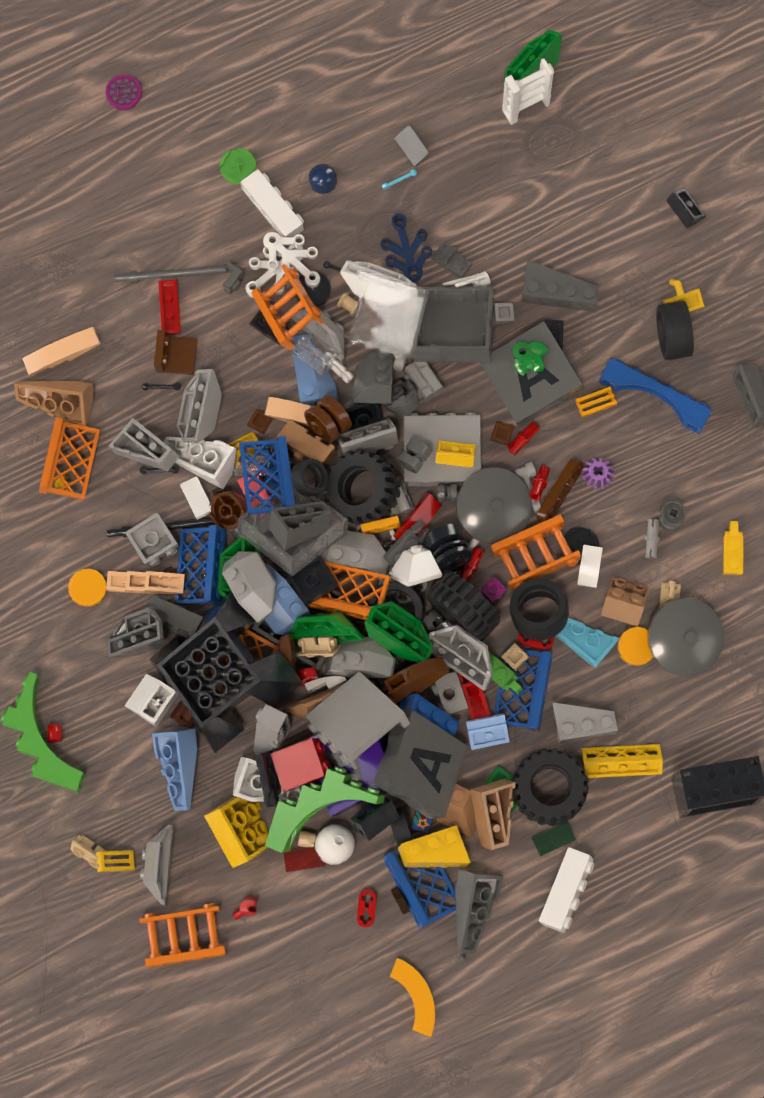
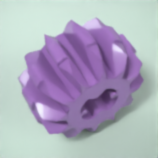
M594 457L591 458V463L586 461V468H582V473L585 474L582 476V479L588 480L587 486L594 484V490L597 489L598 485L601 489H604L605 484L610 485V479L614 478V474L611 473L614 469L613 466H608L609 460L603 463L602 457H599L598 462ZM601 471V475H595V472Z

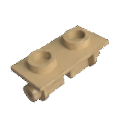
M675 581L661 583L659 608L672 600L680 599V584H676Z
M332 636L318 637V643L316 637H302L298 641L299 647H302L298 656L310 658L316 655H323L324 657H331L335 655L341 645H337V639Z
M78 835L75 841H72L70 850H72L75 856L87 860L92 867L99 868V864L96 861L99 860L96 852L106 850L99 845L95 850H92L91 848L95 843L84 835ZM104 856V860L111 859L112 856Z

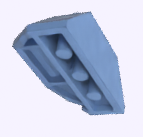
M266 564L276 582L273 603L274 612L264 620L275 634L286 635L292 628L296 618L310 615V612L287 581L269 564Z

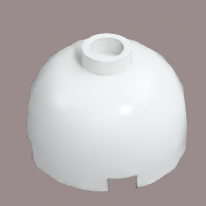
M342 825L324 827L315 839L316 853H318L323 862L330 865H339L347 861L355 848V839L352 833Z

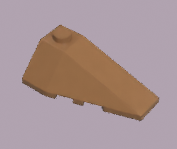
M22 381L14 383L17 401L34 409H42L48 412L47 415L53 417L55 415L63 418L64 422L87 426L94 401L92 383L80 381Z

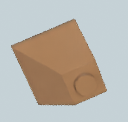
M456 784L446 816L444 818H437L436 821L449 828L457 825L459 833L472 838L477 826L471 793L469 790Z

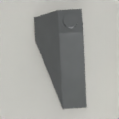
M470 869L458 870L455 886L458 953L475 954L484 933V923L487 918L490 919L491 917L490 909L493 902H497L500 896L502 875Z

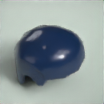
M320 164L310 170L308 176L313 191L326 194L335 189L337 177L332 167L327 164Z

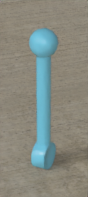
M412 169L410 173L402 177H399L389 183H384L382 185V188L386 190L391 185H394L410 176H416L417 171L415 169Z

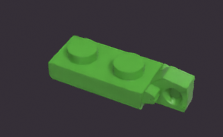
M489 651L493 674L491 679L503 690L508 691L511 688L516 694H519L523 688L516 682L518 680L516 674Z

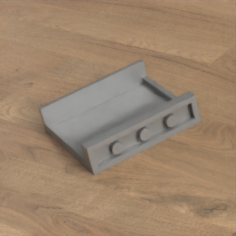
M410 413L408 416H404V450H407L406 445L413 437L424 442L432 450L428 459L422 461L423 466L417 474L404 468L405 487H438V484L450 485L451 483H458V486H461L470 475L481 470L480 415L475 413H466L465 415L447 413L446 415L438 416L437 413H429L427 416H419L417 413ZM438 440L475 444L473 467L437 464L435 460Z
M361 672L356 673L305 716L309 722L307 725L309 730L313 734L318 733V738L324 745L328 743L330 750L335 755L339 754L341 761L346 766L350 764L355 770L357 766L354 760L398 723L404 729L410 724L405 713Z

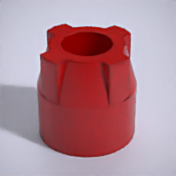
M60 724L47 725V742H62V726Z

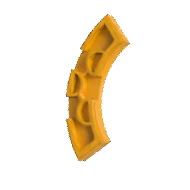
M397 958L390 977L401 983L412 998L415 1008V1021L412 1030L431 1037L435 1023V1006L431 991L426 981L416 969L407 962Z

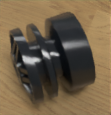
M446 524L428 533L423 540L424 547L430 550L442 574L456 572L465 567L472 559L473 554L458 525Z

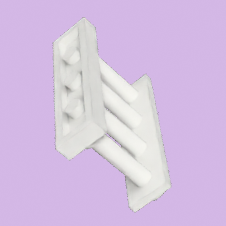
M545 59L541 60L539 71L519 81L514 80L512 75L505 78L502 111L511 125L518 121V114L521 110L541 100L546 107L549 106L554 69L550 63L547 64Z

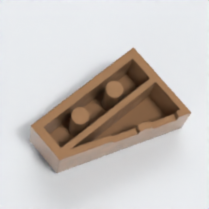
M289 420L277 435V440L278 437L286 436L287 449L293 453V457L299 462L314 458L320 461L327 469L336 458L335 446L332 444L326 446L321 442L322 439L320 437L312 436L308 433L307 429Z
M503 779L470 789L480 847L494 850L509 845L511 829L510 810L513 807L512 792L516 782Z

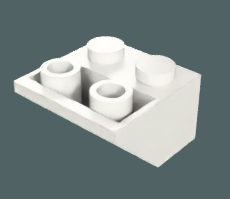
M146 674L125 704V707L157 727L178 697V694L165 683Z

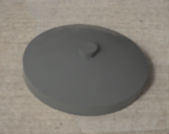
M485 468L473 473L463 482L456 497V514L460 525L473 539L486 544L497 543L523 531L529 522L532 512L531 497H529L527 486L516 474L503 468Z
M680 598L664 604L654 614L648 628V646L652 657L661 668L674 675L694 676L705 672L717 661L724 644V631L718 615L710 606L696 599Z

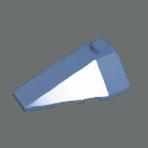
M195 729L152 733L154 753L156 759L160 758L163 767L160 771L162 776H166L169 784L167 791L174 811L190 810L197 756Z

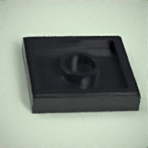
M321 556L287 574L289 581L305 607L339 588Z

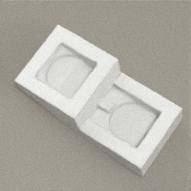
M197 476L180 484L196 519L198 520L211 512L210 502Z
M583 545L577 585L597 587L602 547Z
M342 676L323 677L306 683L305 688L310 694L324 686L331 689L347 681Z

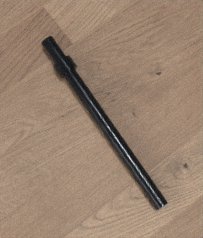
M209 517L198 520L165 523L169 530L214 525ZM122 526L121 529L107 530V537L123 536V538H126L125 532L133 527Z

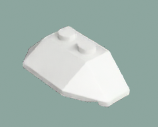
M347 260L340 272L355 295L386 306H392L410 299L417 286L403 274L369 262H352Z

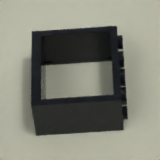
M759 756L681 769L672 778L679 818L757 805L764 799V777ZM690 772V776H684L683 773Z

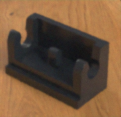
M385 797L383 803L368 804L354 815L351 820L361 835L364 834L365 838L370 841L400 818L392 801Z

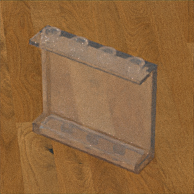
M359 271L357 278L364 281L351 335L343 334V337L350 339L349 342L360 345L363 343L364 347L375 350V348H378L379 352L390 355V353H393L394 357L405 360V357H413L429 290L371 272Z

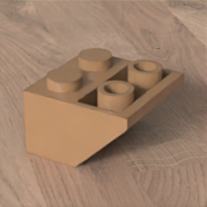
M612 577L601 615L638 626L649 588L644 587L642 584L625 581L622 578Z

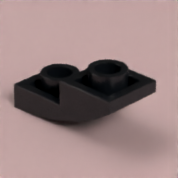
M259 309L249 325L280 345Z

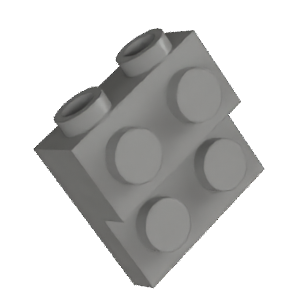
M158 512L125 532L146 567L158 565L161 562L160 558L165 555L167 557L174 555L177 552L176 548L179 547Z

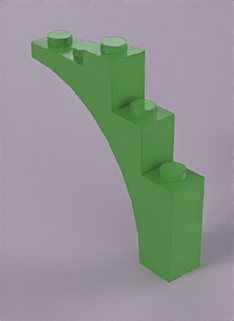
M30 672L23 680L22 687L24 689L22 694L18 695L15 702L17 707L9 706L8 710L3 712L1 721H3L2 725L23 733L17 740V751L38 759V762H34L31 770L32 776L35 779L80 793L86 774L60 760L51 751L41 734L35 708L36 692L40 677Z
M335 766V768L327 769L323 784L311 782L310 784L303 785L298 801L291 798L278 801L265 846L281 853L289 852L303 825L324 807L342 800H362L373 804H380L384 802L385 795L380 794L379 789L368 787L367 789L362 787V783L351 780L352 774L347 773V769Z

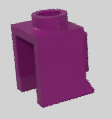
M491 578L481 587L480 591L492 606H494V601L500 596L504 597L507 592L506 588L497 578L494 580Z

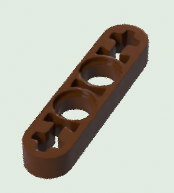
M572 458L567 463L537 513V521L542 523L556 515L582 472V461Z

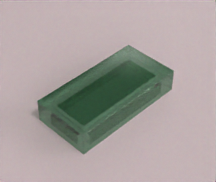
M568 822L533 837L532 841L541 857L576 841V838Z

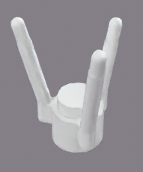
M484 271L473 276L445 282L442 285L455 284L456 287L472 283L474 287H487L491 285L488 274Z

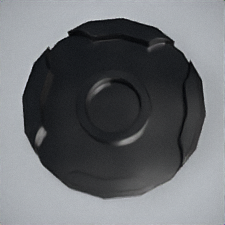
M318 273L320 276L319 285L310 288L305 283V277L303 275L299 276V280L316 307L324 305L328 301L331 292L327 278ZM310 276L309 279H310V280H315L316 277H315V276ZM296 294V295H295V298H296L297 301L299 302V301H300V298H299V296Z
M577 527L569 530L564 535L571 552L573 553L578 550L580 552V560L576 565L581 564L583 545L599 547L597 536L589 529Z

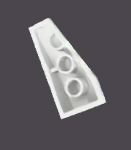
M167 436L163 442L179 456L175 462L177 465L224 489L234 471L236 454L234 447L215 440L214 442L205 441L204 439L200 442H183L180 437Z
M241 757L235 773L233 796L251 802L264 801L263 790L260 785V775H258V767L255 760ZM280 785L278 790L279 801L286 800V798L298 801L302 787L283 792Z

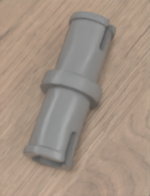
M648 519L647 536H645L644 540L646 541L645 558L651 559L652 557V559H657L658 542H660V537H658L660 520L654 519L653 526L652 519Z

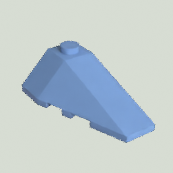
M309 334L293 336L292 340L296 347L292 349L300 403L317 406V402L325 395H329L338 401L336 384Z

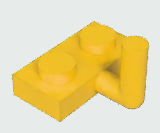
M670 279L669 284L675 287L677 295L662 300L663 304L685 301L689 312L704 307L700 289L696 288L684 293L681 281Z

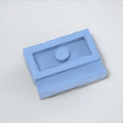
M504 713L466 721L471 750L510 742Z

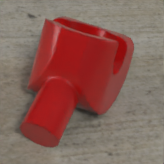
M254 895L246 896L240 904V909L232 913L234 919L237 920L244 915L255 916L257 909L251 906H256L259 898Z

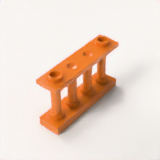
M283 264L281 267L286 274L268 291L262 292L255 288L251 294L280 345L291 351L296 347L292 339L297 332L312 319L320 324H323L324 321L320 316L322 314L321 311L313 304L298 278L299 273L293 267L289 268ZM290 281L293 288L275 304H272L270 301L272 300L271 297ZM297 294L300 301L282 317H279L277 314L279 313L278 310ZM305 307L308 314L292 328L286 330V322Z
M561 514L491 545V552L494 558L502 557L512 580L508 581L510 591L517 589L520 584L527 580L539 579L566 566L572 567L580 560L579 550L572 553L561 532L562 528H564V520ZM551 533L555 535L565 555L555 561L544 540V537ZM532 541L537 542L547 562L546 565L536 568L526 547ZM514 549L520 550L530 572L519 576L509 556L510 551Z
M215 903L203 905L202 909L156 916V913L145 914L144 918L139 920L141 924H147L151 954L149 955L150 958L145 959L146 967L151 968L227 955L226 947L218 943L214 912H220V907L215 906ZM206 914L210 945L208 949L201 950V946L198 945L194 916ZM187 917L191 948H189V952L181 953L178 947L175 919ZM167 920L171 951H169V955L162 956L159 953L155 922Z

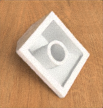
M415 545L411 549L403 551L389 576L391 579L409 587L440 578L442 573L430 550L423 548L421 545Z

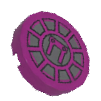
M119 75L109 81L105 94L110 105L117 110L126 111L133 109L140 102L142 89L140 83L134 77Z

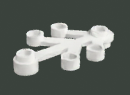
M275 232L266 234L263 244L269 250L268 270L270 272L278 270V262L276 261L277 250L282 255V265L285 264L290 268V264H292L305 277V283L308 287H317L320 283L319 274L307 269L297 258L315 259L318 256V250L315 247H309L307 250H287L283 246L295 245L296 247H302L305 239L301 234H297L294 237H280ZM273 238L276 240V242L271 243L269 242V240ZM300 238L302 242L297 243L295 240ZM314 251L316 254L310 255L309 252ZM271 263L276 264V267L271 268L269 265ZM283 269L280 279L286 275ZM310 276H315L316 279H315V280H310L309 277H310Z
M290 245L287 250H304L303 247H296L295 245ZM264 247V248H263L264 256H265L266 258H269V254L266 253V251H267L268 249H267L266 247ZM276 250V256L282 257V255ZM257 257L249 260L250 268L253 270H258L259 268L268 269V261H260ZM282 259L277 261V271L270 272L268 270L258 280L251 281L246 285V292L249 297L254 298L251 294L253 291L250 289L251 286H256L261 291V287L275 275L276 283L280 280ZM253 262H258L257 265H252ZM271 263L269 266L275 268L276 264ZM292 264L290 265V268L293 267L296 271H298ZM282 287L276 294H283L285 287Z

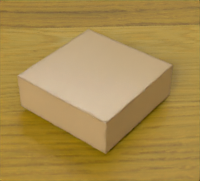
M515 643L501 656L515 671L529 658Z

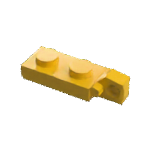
M730 521L729 531H725L723 537V575H743V534L738 532V521Z

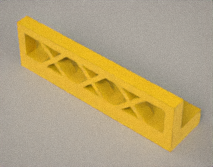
M660 744L582 748L583 767L588 778L662 774L663 758ZM656 751L657 754L649 755L647 752ZM633 752V753H635L636 755H635V756H629V755H627V753ZM614 753L616 756L610 757L608 754ZM594 754L597 757L587 758V755Z

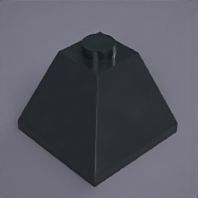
M352 397L343 406L352 422V427L348 431L383 420L378 403H353Z

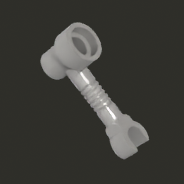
M532 462L526 463L524 467L515 469L516 475L523 480L529 493L533 486L530 478L537 476ZM531 499L533 510L535 513H538L541 505L539 501Z

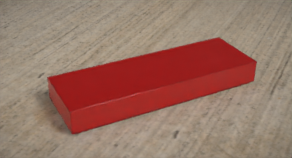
M177 279L158 281L161 329L165 330L167 335L181 334Z
M426 493L393 536L398 540L418 520H423L425 523L422 528L423 530L442 506L430 493Z

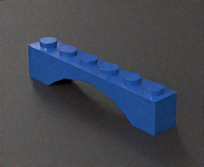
M611 358L599 380L600 384L611 387L614 391L639 390L657 396L674 410L682 426L699 435L712 412L707 404L698 403L692 400L691 396L676 392L675 388L670 385L664 386L656 378L643 375L637 368H629L619 359L614 360Z

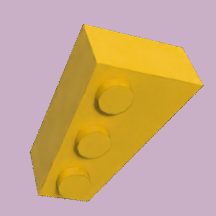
M457 825L402 843L398 848L404 867L466 868L471 863Z

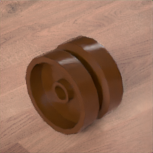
M329 395L321 398L317 402V406L312 405L304 412L305 420L310 429L326 444L333 443L339 438V434H344L352 427V422L346 410L336 399Z

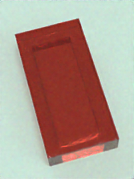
M315 847L283 853L286 873L326 867L325 862L316 853Z

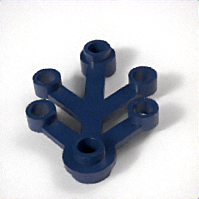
M395 214L392 217V226L398 231L402 248L391 243L387 238L381 240L380 246L383 251L390 250L406 259L407 265L397 261L393 255L386 257L385 264L389 268L395 267L404 272V276L410 279L411 282H417L423 276L421 267L426 259L432 256L431 247L424 246L421 249L420 257L414 263L413 256L420 244L426 241L427 232L424 229L418 230L416 238L410 246L405 231L406 217L403 214ZM401 221L402 225L398 226L396 222ZM423 233L425 237L420 238L418 235ZM387 242L389 243V246L384 247L383 243ZM425 250L430 251L428 255H425L423 252ZM392 259L394 263L389 264L387 261ZM414 271L417 275L411 276L410 273Z

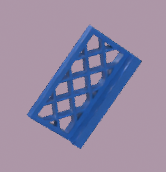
M286 436L278 437V440L240 442L239 447L248 515L271 513V509L295 505ZM266 446H274V453L271 456L262 451ZM252 447L257 452L250 457L245 453L244 448ZM259 453L267 459L263 465L254 460ZM269 462L277 466L273 474L265 468ZM250 463L259 468L254 475L247 471ZM261 471L269 476L265 483L257 478ZM272 479L279 483V487L275 491L267 486ZM253 480L261 486L256 493L249 488V484ZM263 489L272 494L267 500L258 495ZM275 496L281 501L282 506L274 507L269 502ZM255 498L263 503L260 508L251 507V502Z
M210 525L208 528L181 529L177 574H184L187 570L191 573V577L186 582L184 581L183 592L187 589L190 595L185 600H181L182 594H175L176 605L209 603L216 605L221 600V595L217 592L220 554L225 550L226 529L217 525ZM205 533H209V540L204 544L201 538ZM187 534H192L195 538L188 545L186 543ZM199 542L202 547L195 554L192 548ZM206 550L207 559L202 562L199 557ZM190 552L193 557L186 563L184 561L185 555ZM197 560L200 567L193 572L190 567ZM204 569L206 577L201 581L198 575ZM196 579L199 585L192 591L189 585ZM203 588L205 590L204 599H199L196 594Z
M523 650L529 658L531 656L539 657L538 664L530 668L525 661L524 663L529 670L521 676L510 666L509 669L513 670L518 677L516 682L521 681L526 689L516 695L509 688L515 697L505 703L502 700V693L506 690L499 686L494 715H498L501 710L506 708L511 714L506 719L507 726L540 732L553 656L551 652ZM503 659V664L507 666L508 663ZM532 673L535 677V683L527 687L522 679ZM529 692L532 700L524 706L519 698ZM518 700L523 708L513 714L508 705ZM524 710L529 716L527 724L519 723L515 718Z
M398 850L384 856L383 860L419 929L456 910V905L451 908L443 906L445 895L452 897L456 903L455 890L443 868L436 867L435 873L424 870L425 867L421 869L406 867L407 870L405 872L404 865L397 856L399 854ZM409 869L420 872L418 882L409 879ZM423 873L433 876L431 887L420 883ZM436 878L444 880L446 884L444 891L433 888ZM419 887L429 890L427 900L419 898L417 894ZM432 891L443 894L440 904L429 901ZM428 904L439 908L437 915L432 918L426 912Z

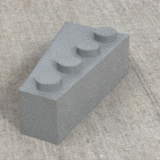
M265 704L264 708H260L256 715L257 723L254 742V753L256 754L271 750L273 753L280 751L291 729L287 714Z

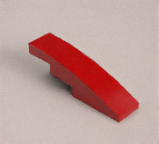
M456 672L471 720L491 716L483 690Z

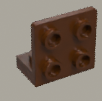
M157 330L154 359L156 372L193 375L197 339L167 336L165 330Z

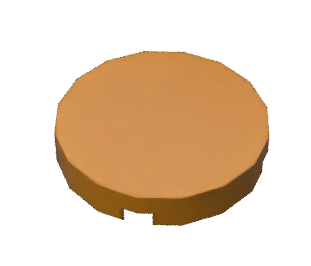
M82 569L76 572L70 579L68 585L69 594L72 600L79 606L92 607L99 604L105 598L107 583L98 571Z
M634 627L621 634L618 639L617 649L623 661L629 665L639 666L648 663L653 658L648 646V630Z

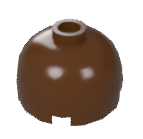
M221 492L210 501V518L215 525L221 528L232 530L240 526L247 518L246 500L237 492Z

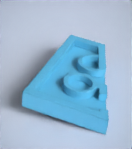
M568 618L564 629L556 635L559 640L594 668L597 667L619 639L618 637L607 635L598 629L595 630L587 627L585 624Z

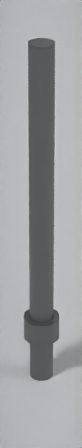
M226 265L141 273L131 271L129 274L115 275V282L130 281V283L138 282V280L226 273Z

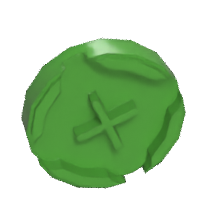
M241 148L226 152L220 161V171L223 178L229 183L236 185L241 184L242 180L257 169L253 155Z

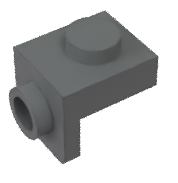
M227 262L225 264L226 269L231 275L223 283L224 291L231 295L233 291L239 289L244 276L239 265Z

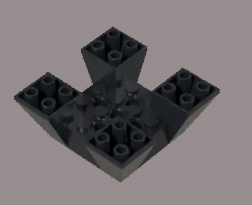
M232 591L205 613L200 630L184 643L177 636L149 659L166 685L176 691L190 711L194 725L214 753H217L245 730L231 710L249 695L271 706H275L303 683L281 651L255 661L238 636L253 625L256 620L238 603ZM201 652L203 654V660L200 659ZM227 656H228V658H229V663H228V664L226 663V657H227ZM212 668L214 669V672H215V673H214V676H212V674H211V669H212ZM197 680L200 682L199 688L197 687ZM223 684H224L225 687H226V691H225V692L222 690Z

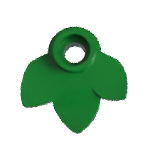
M535 341L530 344L518 342L514 345L512 350L513 356L516 358L514 367L520 375L524 376L528 369L534 372L544 370V362L541 356L548 352V348L544 344ZM520 348H525L526 353L524 355L519 353Z

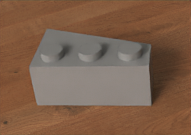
M134 418L129 421L108 446L117 455L164 471H168L179 458L169 446Z
M552 702L551 708L558 744L615 735L618 731L614 711Z

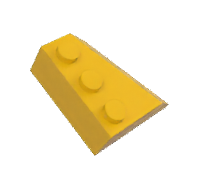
M236 796L204 816L232 868L250 861L268 848L265 846L268 831L265 822L261 820L259 810L262 809L260 802H251Z

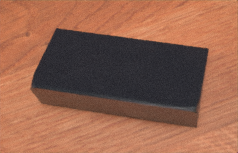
M685 188L673 192L666 200L686 228H690L706 217Z

